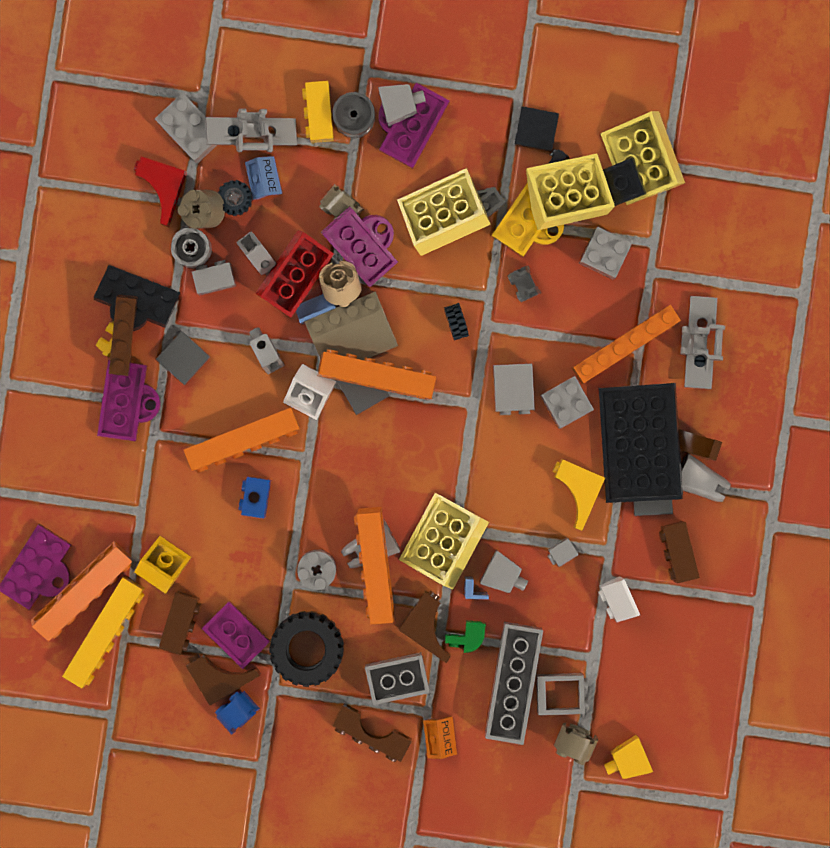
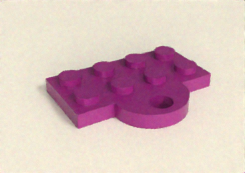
M415 83L411 92L423 90L426 102L415 104L417 110L415 115L391 126L387 124L383 106L380 107L378 115L380 126L388 133L379 151L412 169L450 102L418 83Z
M349 206L321 231L347 262L355 266L357 274L369 287L398 263L387 250L393 241L394 231L390 222L383 216L369 215L361 220ZM384 223L386 225L385 230L377 232L378 225Z
M108 360L97 436L136 441L139 422H148L159 413L161 407L160 396L154 388L145 385L147 365L131 363L128 376L109 374L110 360ZM149 399H153L156 402V407L153 410L146 408V402Z
M38 524L2 580L0 592L28 610L33 607L40 594L47 597L57 596L70 583V571L62 559L72 544ZM56 577H60L64 581L61 588L54 585Z

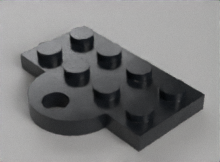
M108 265L93 298L97 302L110 306V318L114 324L117 295L137 296V309L133 330L137 331L147 321L166 328L180 297V292Z

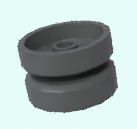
M349 92L340 96L335 102L332 110L333 120L337 130L342 135L352 139L361 138L371 131L375 122V111L368 97L358 92ZM354 112L357 113V116L354 118L350 116Z

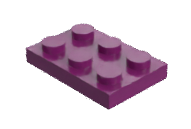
M230 601L202 628L242 669L270 642Z

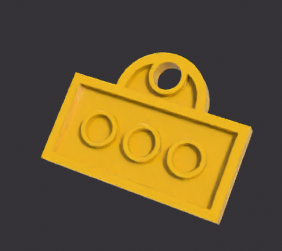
M527 183L493 232L492 237L524 257L533 242L540 245H549L557 241L563 233L564 224L556 226L558 229L556 236H550L547 232L548 228L537 229L532 214Z

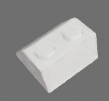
M302 364L292 380L283 403L317 420L336 381L317 376V371Z
M619 576L599 585L601 590L598 593L602 602H607L609 608L606 611L610 619L614 618L616 622H620L640 615L629 588L622 577Z

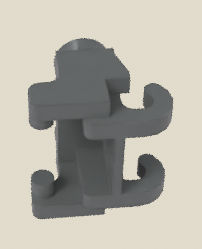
M524 266L508 275L510 283L516 285L518 289L516 295L520 302L541 294V291L535 285L530 275L529 266Z

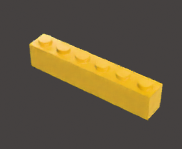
M126 576L121 579L62 677L80 688L86 685L89 686L95 678L92 674L96 668L100 669L105 661L103 659L106 652L110 653L115 645L112 642L115 636L119 637L125 628L123 623L126 619L130 620L135 612L132 608L143 599L145 595L142 593L145 589L143 586Z

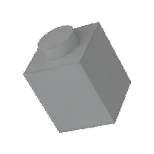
M565 538L549 548L550 554L547 556L553 565L557 564L560 567L579 554L570 540Z

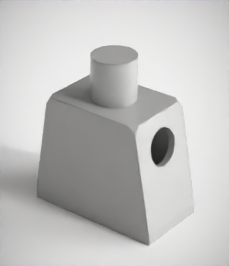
M409 84L378 87L388 126L415 115L417 112L415 104L426 102L423 90L412 93Z
M252 231L236 242L261 275L266 274L267 276L276 265V262Z
M259 327L251 330L249 333L253 340L249 343L265 372L270 374L285 366L270 337L267 334H263Z
M496 550L480 580V584L510 593L513 586L524 591L528 580L519 576L522 569Z

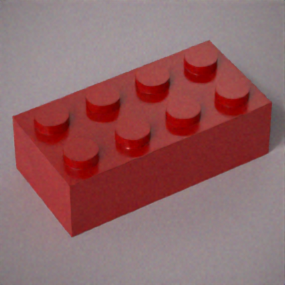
M297 230L277 260L276 265L268 273L255 294L287 316L292 317L318 279L320 271L328 264L334 253L306 233Z

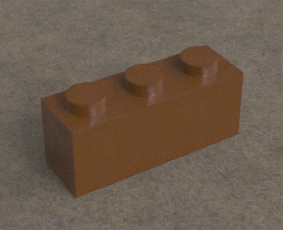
M681 521L661 526L659 536L661 542H665L666 550H664V556L666 561L670 562L671 568L668 569L670 579H674V582L678 584L700 578L686 522Z
M179 591L175 593L159 649L179 655L183 651H187L190 640H187L188 634L193 632L196 623L193 621L195 614L198 615L201 603H198L200 598Z

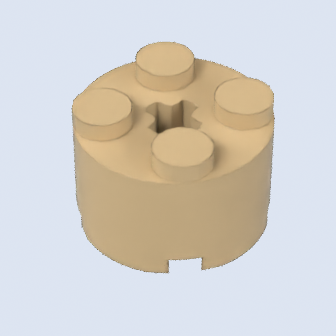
M339 261V264L334 265L332 262L326 265L319 273V281L324 298L331 304L346 307L362 291L356 268L350 262Z

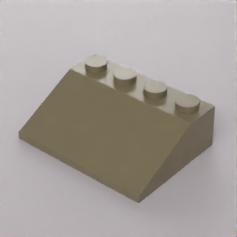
M376 291L350 302L346 307H337L304 321L320 359L321 354L327 352V349L338 351V355L346 356V354H353L357 356V359L364 360L398 346Z

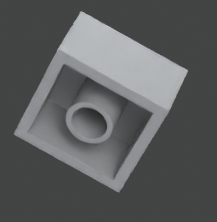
M597 227L579 264L614 280L632 243Z
M575 376L540 395L558 429L594 410Z

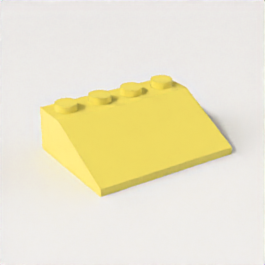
M651 111L600 133L612 166L630 158L635 160L646 195L626 202L627 205L685 183L659 111Z
M597 154L526 169L531 209L538 230L608 215L615 207Z
M467 168L397 200L413 245L421 256L491 225Z
M435 493L399 560L439 584L453 589L489 522Z

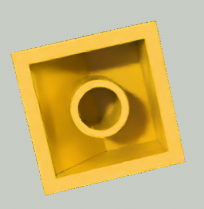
M159 536L140 560L134 573L166 594L191 559V556Z

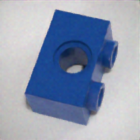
M247 477L246 480H243L241 491L245 493L244 499H240L239 510L242 511L241 515L266 518L271 480ZM251 492L259 494L258 502L254 503L249 499Z

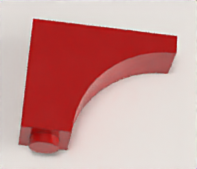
M141 156L140 160H137L134 165L135 175L153 186L161 203L160 224L170 227L187 172Z

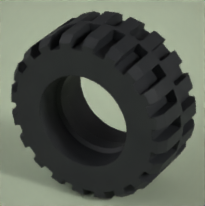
M301 611L290 615L276 628L269 647L270 659L275 666L276 672L280 673L285 681L289 680L296 686L298 684L303 685V687H309V685L316 686L320 685L323 681L326 682L338 670L343 657L344 642L340 630L337 629L332 620L330 621L326 618L327 616L317 614L314 611ZM312 631L322 638L325 645V653L321 661L316 665L309 667L301 666L291 658L289 643L297 633Z

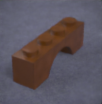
M118 294L116 297L109 374L128 376L130 373L137 296Z
M345 703L333 723L336 732L342 735L349 734L352 736L353 741L359 744L363 742L368 744L370 750L376 753L381 751L387 754L386 758L393 762L397 760L402 761L412 742V738L397 730H393L385 736H374L368 733L361 723V711Z

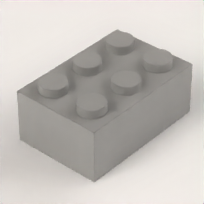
M183 92L155 118L157 123L196 164L217 146L207 145L206 117Z
M422 652L365 664L373 705L430 693Z

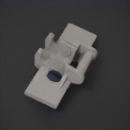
M239 109L237 118L206 117L207 145H234L237 152H242L243 150H266L267 152H272L273 145L296 146V118H265L267 109H260L258 112H247L246 109ZM268 127L274 129V136L269 133ZM243 137L263 138L264 143H243Z
M690 296L688 327L682 326L680 350L681 355H686L684 387L712 389L713 360L723 361V356L721 355L725 326L716 325L717 298ZM698 319H705L707 327H698ZM710 331H715L714 355H709L707 349V337Z

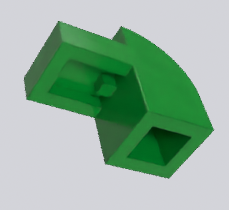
M466 620L465 635L445 633V643H449V647L460 648V645H463L464 653L472 652L479 648L484 640L486 623Z

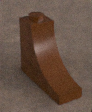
M679 429L680 451L705 460H717L722 445L721 441Z
M424 591L399 627V631L447 663L451 656L440 645L434 629L436 612L441 604V601L438 600L440 597L433 591L429 593Z
M205 654L193 656L189 659L190 663L186 666L209 706L259 677L261 674L257 667L245 672L223 670L215 666Z

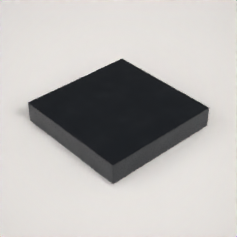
M522 106L514 145L552 152L559 113Z
M634 158L603 169L615 206L646 195Z

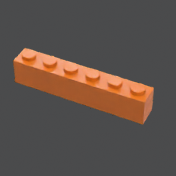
M669 305L572 367V370L581 384H583L681 320L673 307Z
M329 349L321 354L317 376L424 400L432 399L436 376H432V372L421 370L418 373L414 372L411 367L402 366V369L394 367L395 364L383 362L382 365L376 363L375 359L365 358L360 360L357 359L356 355L346 354V356L338 355V351Z
M291 407L186 448L184 453L191 471L197 470L200 473L208 470V465L215 463V466L225 463V458L233 456V459L243 456V451L248 449L251 452L261 449V444L266 442L269 445L279 442V437L286 435L287 438L298 434L297 430L300 429V426Z
M382 507L360 508L357 515H354V524L359 530L356 540L357 545L361 546L359 563L363 564L361 580L365 582L366 586L363 589L364 600L368 601L366 618H370V625L393 623L395 611Z
M113 541L31 619L32 627L48 642L52 638H56L66 624L70 625L80 611H85L94 598L97 599L101 596L106 586L112 585L122 571L125 572L130 568L132 563L131 556L118 543Z

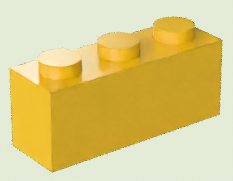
M329 82L305 83L306 88L302 89L303 100H307V107L304 108V117L309 121V126L305 127L306 138H310L311 143L334 141Z

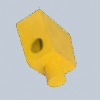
M637 735L611 750L610 752L614 760L604 764L608 775L619 771L622 779L653 772Z

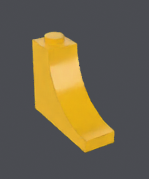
M561 459L560 462H556L552 472L555 473L554 477L562 481L571 491L577 511L574 528L582 531L605 478Z

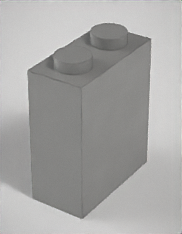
M532 364L494 365L495 412H500V415H511V411H519V414H530V410H535Z

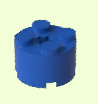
M241 690L230 697L229 700L231 702L229 704L222 705L215 712L216 718L231 735L236 732L238 727L241 728L256 714V711L260 709L251 697Z

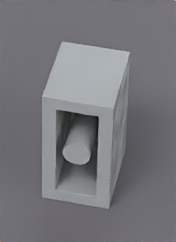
M225 260L214 263L215 266L207 268V265L196 267V271H192L196 291L199 296L236 287L232 266L229 262L226 263Z

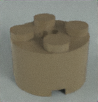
M336 184L320 201L321 205L319 206L325 213L333 214L335 216L333 220L349 206L358 216L364 210L356 200L345 191L342 192Z
M190 190L182 198L181 204L178 207V213L185 224L193 229L216 227L224 218L225 211H223L222 206L224 201L220 194L214 190Z
M563 723L554 747L557 749L556 753L559 756L565 758L569 756L574 758L576 763L585 765V762H588L598 742V737L594 735V738L589 736L590 731L578 725L570 723L568 727L566 723Z

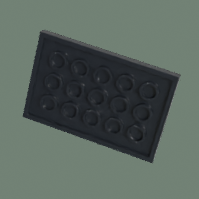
M676 383L599 388L606 503L683 499Z

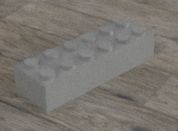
M504 622L484 734L486 739L524 745L543 635L542 628Z

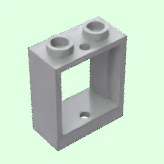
M582 673L536 674L538 715L585 714V709H588V697H584V690L588 688L587 678H584ZM578 680L579 708H546L545 681Z

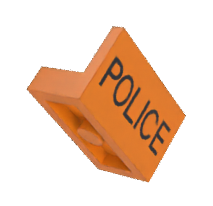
M453 716L442 719L423 720L427 757L430 759H443L456 755Z

